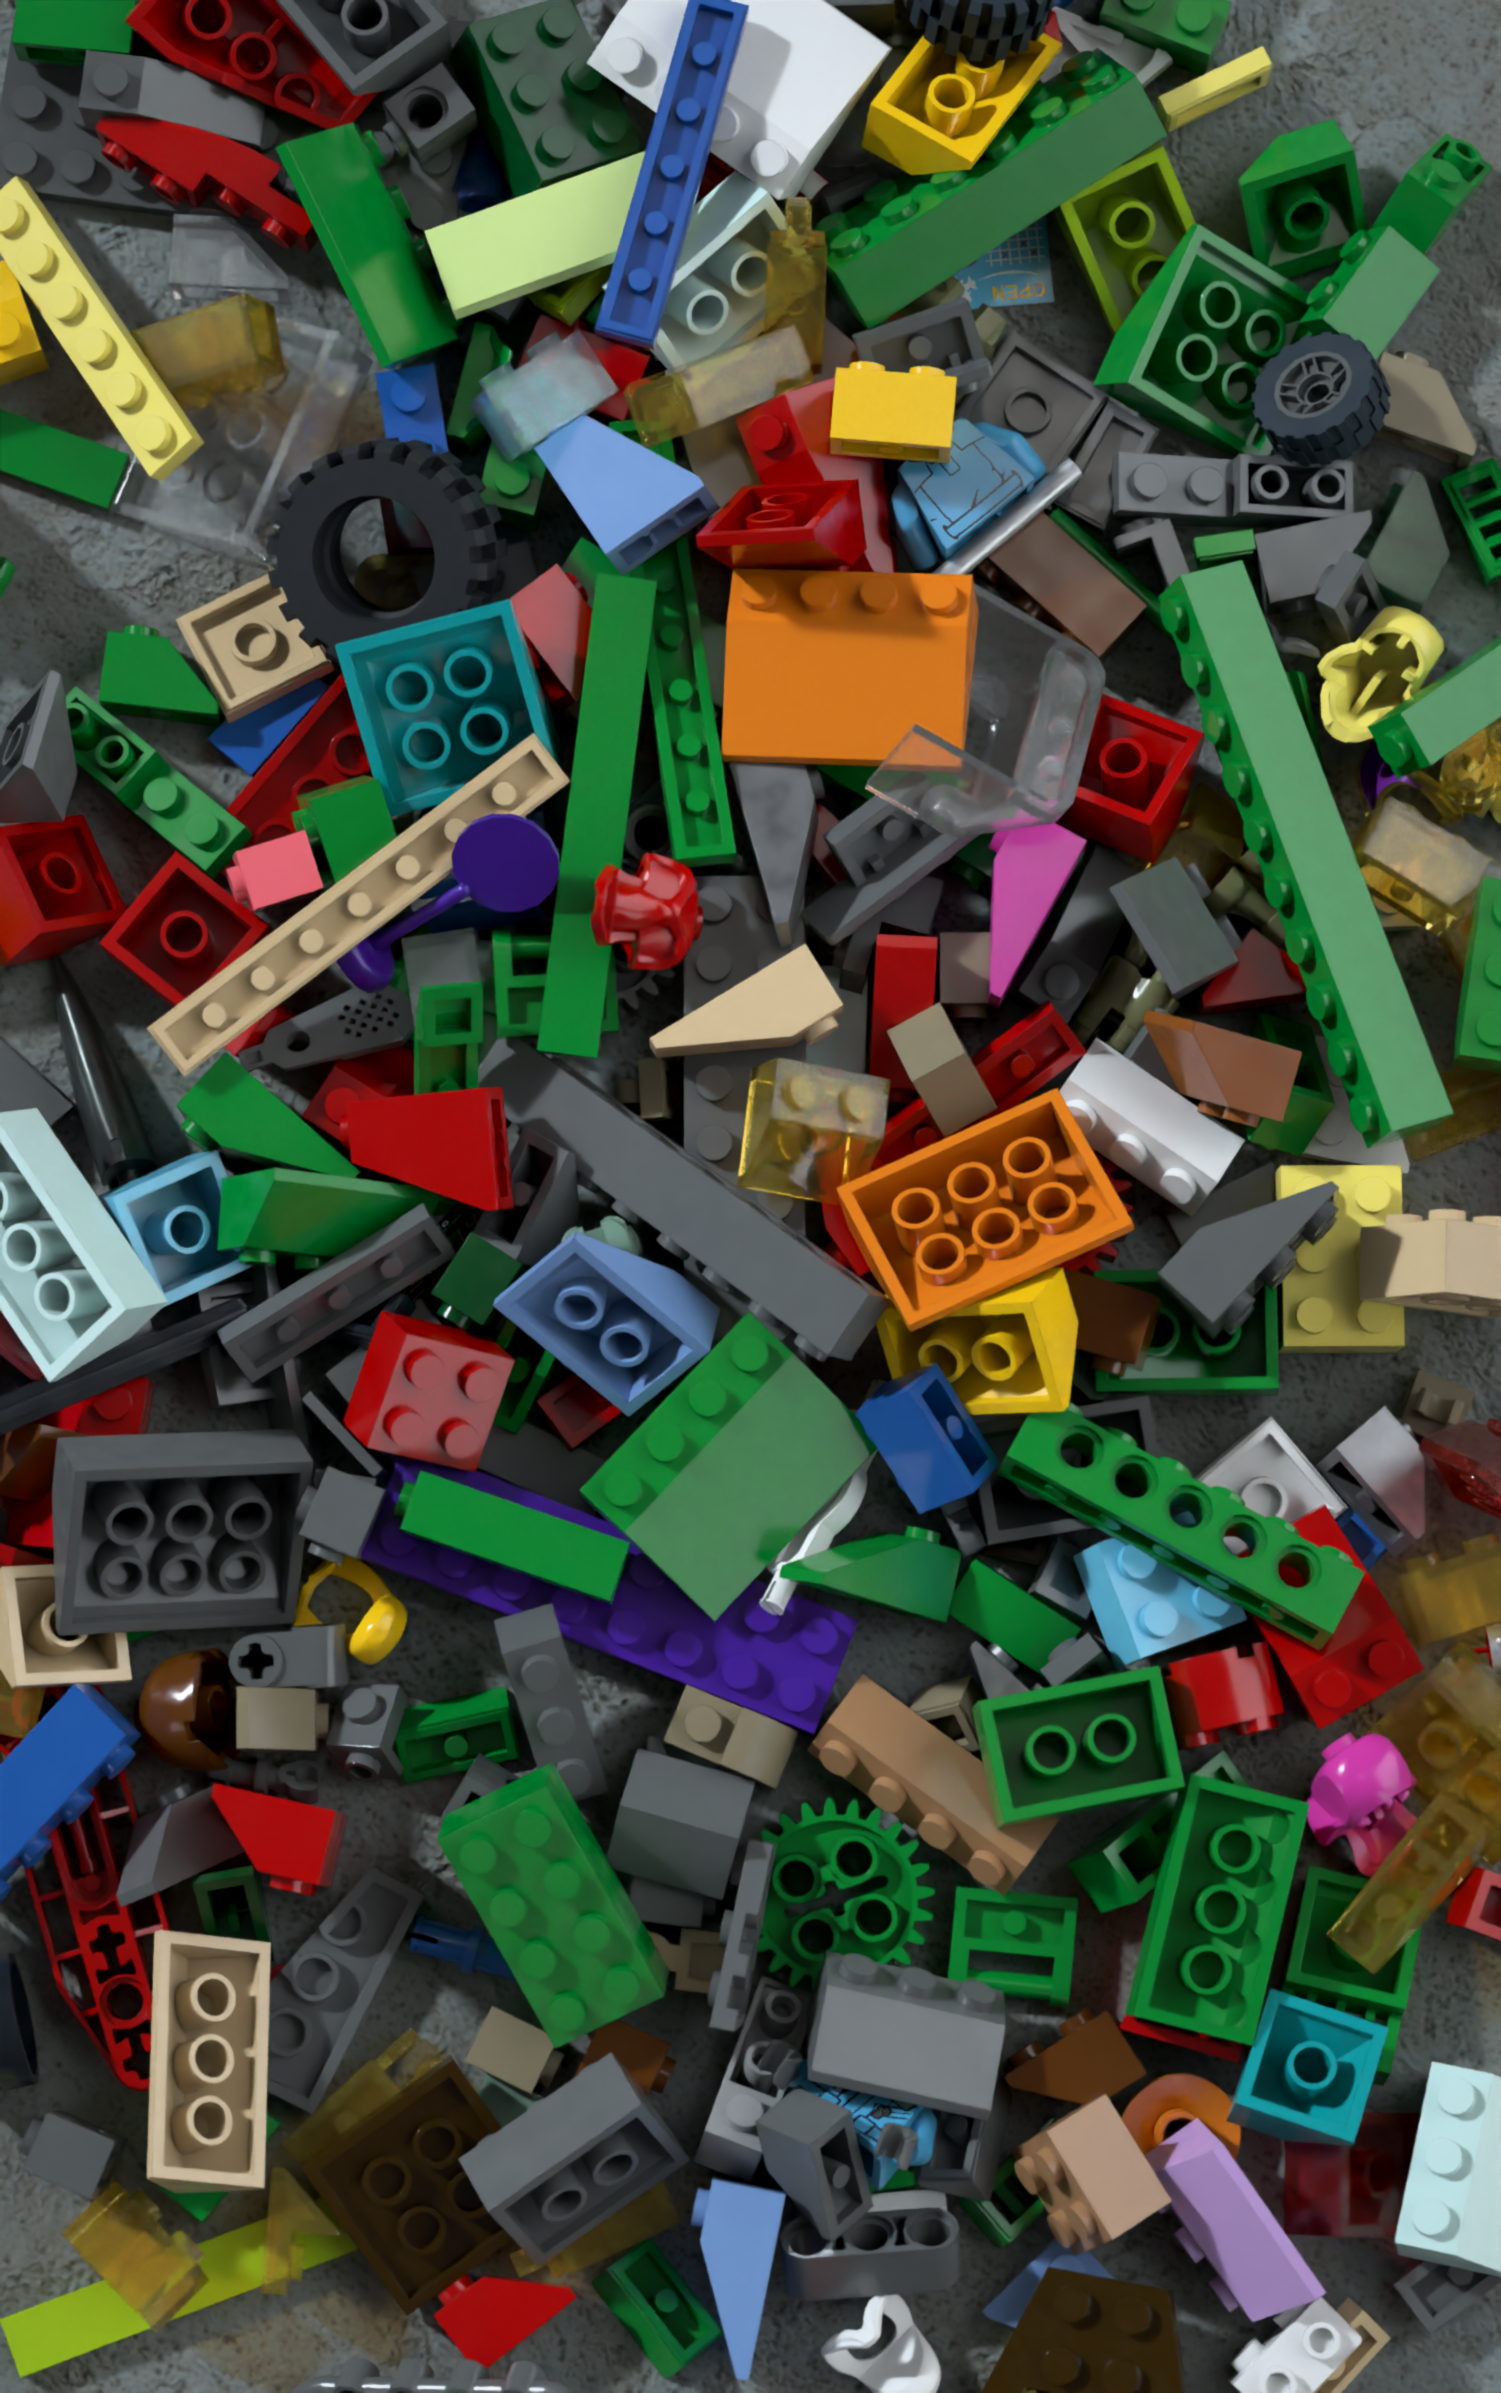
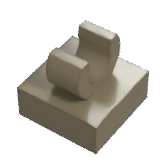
M662 1057L638 1059L639 1079L615 1081L616 1100L623 1105H627V1108L630 1110L640 1109V1117L643 1120L661 1126L684 1124L681 1064Z
M1419 1370L1413 1380L1400 1419L1410 1426L1416 1437L1453 1450L1461 1433L1475 1391Z

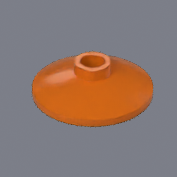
M1183 2073L1170 2074L1149 2082L1131 2098L1121 2118L1144 2156L1167 2140L1166 2128L1171 2122L1180 2120L1186 2126L1196 2118L1223 2143L1234 2160H1236L1239 2151L1241 2126L1226 2121L1232 2104L1231 2100L1217 2085L1200 2076Z

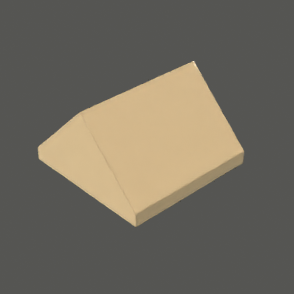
M54 1564L2 1566L0 1568V1669L12 1689L73 1686L74 1684H120L132 1681L126 1632L78 1635L58 1634L56 1630Z

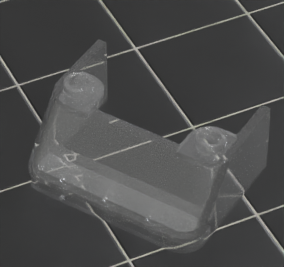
M975 583L979 616L969 711L991 722L981 760L915 723L867 780L865 787L868 791L934 827L937 831L953 837H965L1048 825L1057 822L1075 800L1106 679L1103 665L1090 650Z

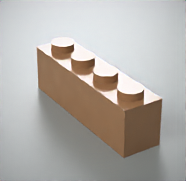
M864 1674L861 1675L807 1749L809 1753L822 1762L826 1769L842 1776L869 1796L880 1809L892 1813L919 1833L926 1843L945 1852L968 1869L976 1880L991 1886L1003 1896L1021 1875L1060 1820L1058 1817L997 1829L983 1762Z

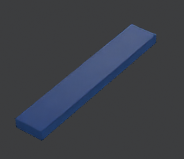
M688 0L596 323V335L654 350L748 19L749 5L730 0Z

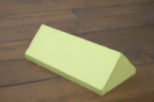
M645 151L424 231L456 320L614 263Z

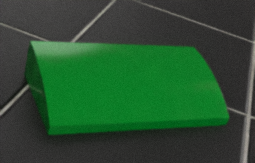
M1183 1773L1185 1787L1177 1795L1125 2014L1253 2046L1310 1803L1192 1773Z

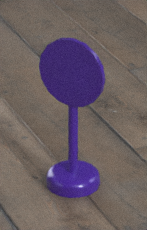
M490 814L472 821L459 834L451 855L453 875L459 885L385 930L380 931L378 928L336 960L339 967L359 989L367 993H377L392 981L395 974V962L389 944L468 896L479 905L498 912H521L538 906L553 892L560 874L559 852L550 835L535 822L515 814Z

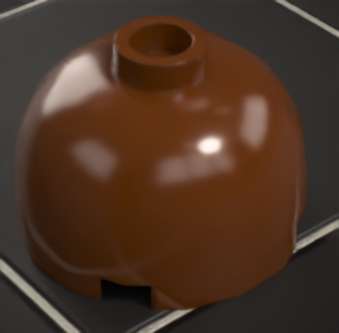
M208 1648L174 1655L154 1667L142 1688L140 1699L137 1700L134 1707V1722L136 1729L145 1737L146 1743L162 1762L183 1771L207 1772L228 1768L229 1766L223 1762L225 1756L230 1757L232 1760L238 1758L241 1750L236 1749L237 1697L231 1701L230 1686L227 1679L234 1678V1676L231 1674L229 1659L224 1652L215 1648Z

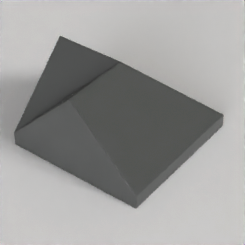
M50 669L4 724L0 737V823L62 822L65 819L78 773L62 676L54 670Z

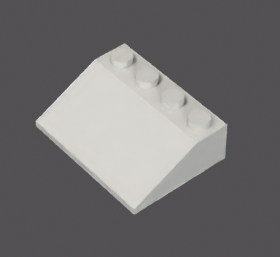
M628 0L617 14L587 61V64L657 113L688 0ZM730 0L749 5V15L710 152L769 192L776 199L794 198L892 48L825 0Z

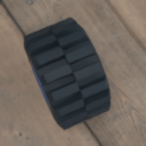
M904 0L905 9L912 10L910 21L915 29L925 28L924 39L933 46L940 42L946 46L945 53L956 57L958 52L969 54V60L982 62L983 55H991L994 61L1007 59L1009 50L1017 55L1027 50L1030 40L1036 42L1043 34L1054 0Z

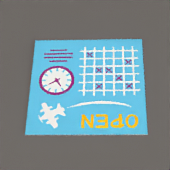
M1046 215L953 275L965 287V293L962 297L969 301L971 309H978L983 303L990 307L1054 302Z

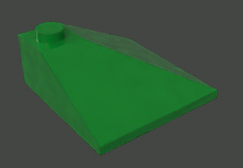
M1192 224L1116 332L1092 386L1138 414L1231 455L1252 454L1269 456L1273 446L1253 413L1255 407L1251 400L1252 393H1255L1256 390L1254 383L1258 375H1261L1265 370L1264 365L1271 357L1274 359L1281 352V349L1289 343L1292 345L1300 341V338L1311 334L1299 323L1310 308L1306 303L1310 293L1200 224Z

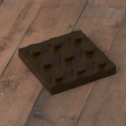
M451 2055L299 2164L406 2316L513 2240L488 2213L458 2160L475 2148L483 2138L498 2132L502 2127Z

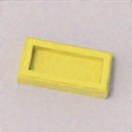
M1261 46L1159 96L1155 111L1165 130L1169 133L1265 86L1269 78L1272 62L1264 47Z

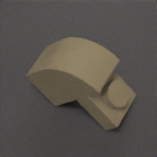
M686 1684L663 1742L720 1765V1768L746 1779L756 1781V1783L776 1791L799 1732L750 1709L742 1708Z

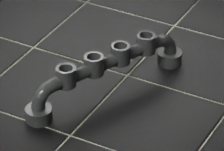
M359 2357L347 2359L340 2376L313 2377L298 2384L288 2392L575 2393L564 2383L545 2380L546 2375L538 2365L529 2361H516L512 2363L506 2379H490V2373L485 2366L467 2359L456 2362L450 2378H434L435 2373L427 2363L418 2359L408 2358L400 2362L395 2377H379L380 2372L376 2365Z

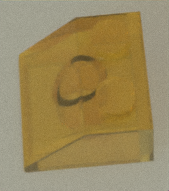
M779 1057L753 1067L751 1070L737 1186L841 1206L836 1188L868 1174L883 1142L891 1079Z

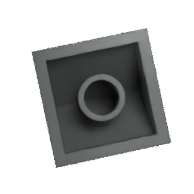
M638 1748L620 1802L606 1857L614 1870L723 1900L756 1781Z

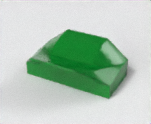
M475 322L446 432L449 449L473 454L494 438L507 404H510L514 389L513 377L515 375V371L510 363L513 352L500 340L492 325Z

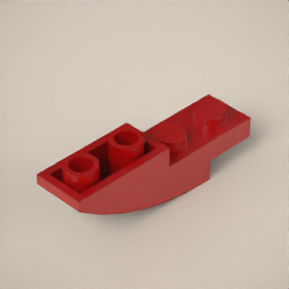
M134 117L101 118L96 125L97 135L101 146L104 147L101 151L102 155L116 167L127 173H131L135 167L152 178L150 186L168 201L179 205L182 200H185L199 209L212 190L215 192L212 198L220 207L238 218H241L246 212L264 224L261 227V231L270 240L287 250H290L294 244L309 254L319 240L306 210L281 194L287 184L282 166L257 151L224 136L193 126L164 120Z

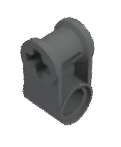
M346 1624L302 1625L291 1627V1629L259 1631L244 1636L235 1643L230 1652L229 1667L231 1674L237 1682L245 1687L276 1688L295 1686V1688L305 1689L349 1685ZM257 1643L261 1644V1650L264 1654H272L274 1659L273 1665L264 1668L263 1675H259L258 1666L248 1665L246 1659L247 1654L257 1650Z

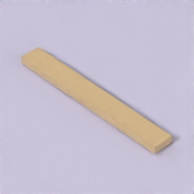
M532 733L147 1027V1030L185 1077L453 872L452 851L459 834L472 821L490 814H515L525 817L568 784L570 780L537 736Z

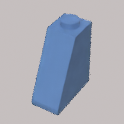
M582 414L574 421L558 425L548 434L544 442L534 448L621 576L632 571L721 509L699 476L585 414Z

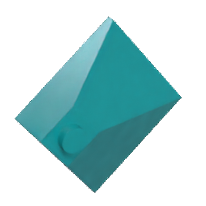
M511 599L335 645L372 775L380 781L390 817L441 804L532 733L537 736L561 768L564 755L550 706Z

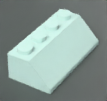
M31 1108L0 1112V1310L50 1383L58 1381L131 1338L168 1303V1300L39 1110Z

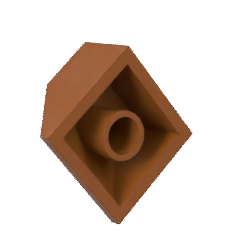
M1146 1009L1143 1022L1180 1094L1200 1099L1198 1112L1258 1128L1260 1117L1283 1122L1301 1059V1051L1197 1021Z

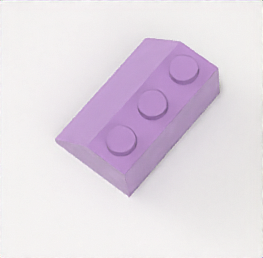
M1198 2118L1145 2155L1146 2160L1172 2202L1158 2211L1160 2214H1163L1171 2208L1183 2226L1174 2233L1178 2241L1195 2264L1204 2257L1217 2274L1208 2283L1229 2313L1240 2307L1248 2318L1255 2322L1316 2301L1326 2294V2291L1226 2147Z

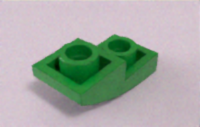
M974 1556L971 1557L956 1580L948 1614L991 1643H995L1003 1651L1041 1675L1043 1673L1040 1669L1049 1663L1048 1657L1050 1653L1064 1641L1076 1637L1081 1630V1627L1074 1621L1035 1598L1019 1584Z

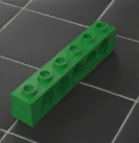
M1069 1402V1406L1063 1412L1029 1413L996 1472L1126 1545H1133L1157 1562L1319 1651L1336 1630L1365 1574L1364 1571L1353 1566L1352 1559L1344 1552L1331 1546L1318 1547L1300 1537L1296 1527L1286 1520L1275 1516H1267L1265 1518L1245 1507L1244 1500L1233 1491L1220 1486L1210 1488L1190 1477L1191 1472L1180 1462L1169 1457L1156 1458L1139 1449L1136 1441L1127 1433L1113 1427L1103 1429L1083 1418L1082 1411L1071 1402ZM1075 1448L1081 1451L1087 1458L1088 1467L1074 1468L1068 1465L1062 1458L1061 1449ZM1126 1477L1134 1480L1141 1488L1142 1497L1129 1498L1124 1496L1117 1489L1115 1479ZM1182 1507L1187 1509L1194 1516L1196 1527L1184 1528L1177 1525L1170 1516L1169 1508ZM1233 1536L1243 1540L1249 1548L1250 1557L1239 1558L1229 1553L1224 1545L1223 1538ZM1289 1566L1296 1569L1303 1578L1304 1587L1294 1588L1285 1584L1278 1574V1567Z

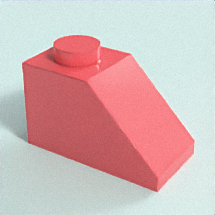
M305 830L236 851L232 855L235 866L226 869L227 878L236 903L247 901L250 913L315 896L324 888Z

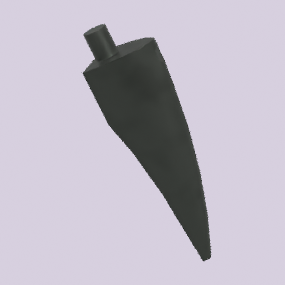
M59 953L49 958L60 1035L75 1100L102 1185L105 1186L119 1181L121 1186L141 1177L142 1172L158 1167L140 1113L120 1067L83 993Z

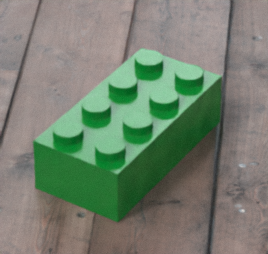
M553 1762L444 1816L437 1841L555 2049L664 1997L669 1968Z

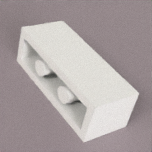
M1097 1037L1059 1090L1091 1148L1191 1217H1193L1217 1185L1245 1139L1209 1114L1198 1112L1196 1105Z

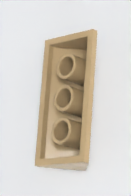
M158 1930L154 1933L147 2180L174 2193L243 2191L265 2188L270 1942L168 1930Z

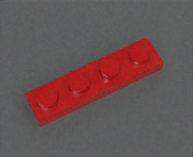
M1049 1000L971 1058L998 1109L949 1136L1015 1107L1087 1053L1086 1049ZM919 1096L855 1145L875 1171L941 1141L945 1137Z

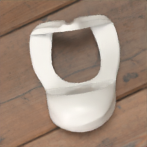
M899 2294L873 2296L865 2309L862 2328L859 2330H843L831 2336L821 2349L823 2358L833 2369L842 2374L858 2378L873 2393H936L941 2381V2369L938 2358L933 2348L915 2326L910 2310ZM883 2313L887 2315L895 2324V2333L887 2346L872 2357L864 2359L854 2358L847 2349L871 2347L881 2335Z

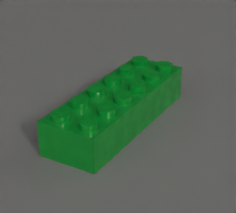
M1099 48L1094 51L1080 52L1069 58L1062 65L1060 73L1043 84L1036 83L970 170L920 175L905 173L895 181L886 180L870 188L863 197L864 201L846 213H834L821 220L815 226L814 233L802 242L822 273L834 297L870 330L1167 136L1168 134L1137 76Z

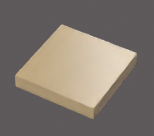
M268 574L176 619L228 723L269 704L316 678H321L335 671L331 660L326 658V651L323 645L311 648L299 637V633L304 629L298 619L286 621L278 606L287 602V598L282 587L271 589Z

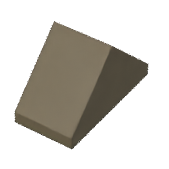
M940 1002L887 1031L914 1087L945 1138L998 1109Z

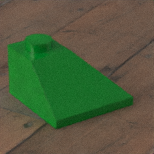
M1334 119L1277 136L1238 179L1253 258L1284 278L1343 261L1340 257V252L1346 242L1357 231L1368 229L1355 152Z

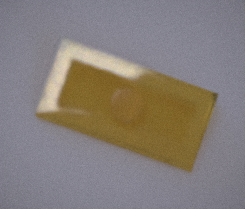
M1457 1067L1439 1074L1454 1114L1430 1131L1404 1138L1412 1160L1414 1162L1501 1129V1073Z

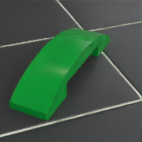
M480 981L420 986L415 1025L414 1095L478 1088V1043L483 1042V985ZM439 1194V1202L432 1216L446 1215L459 1201Z

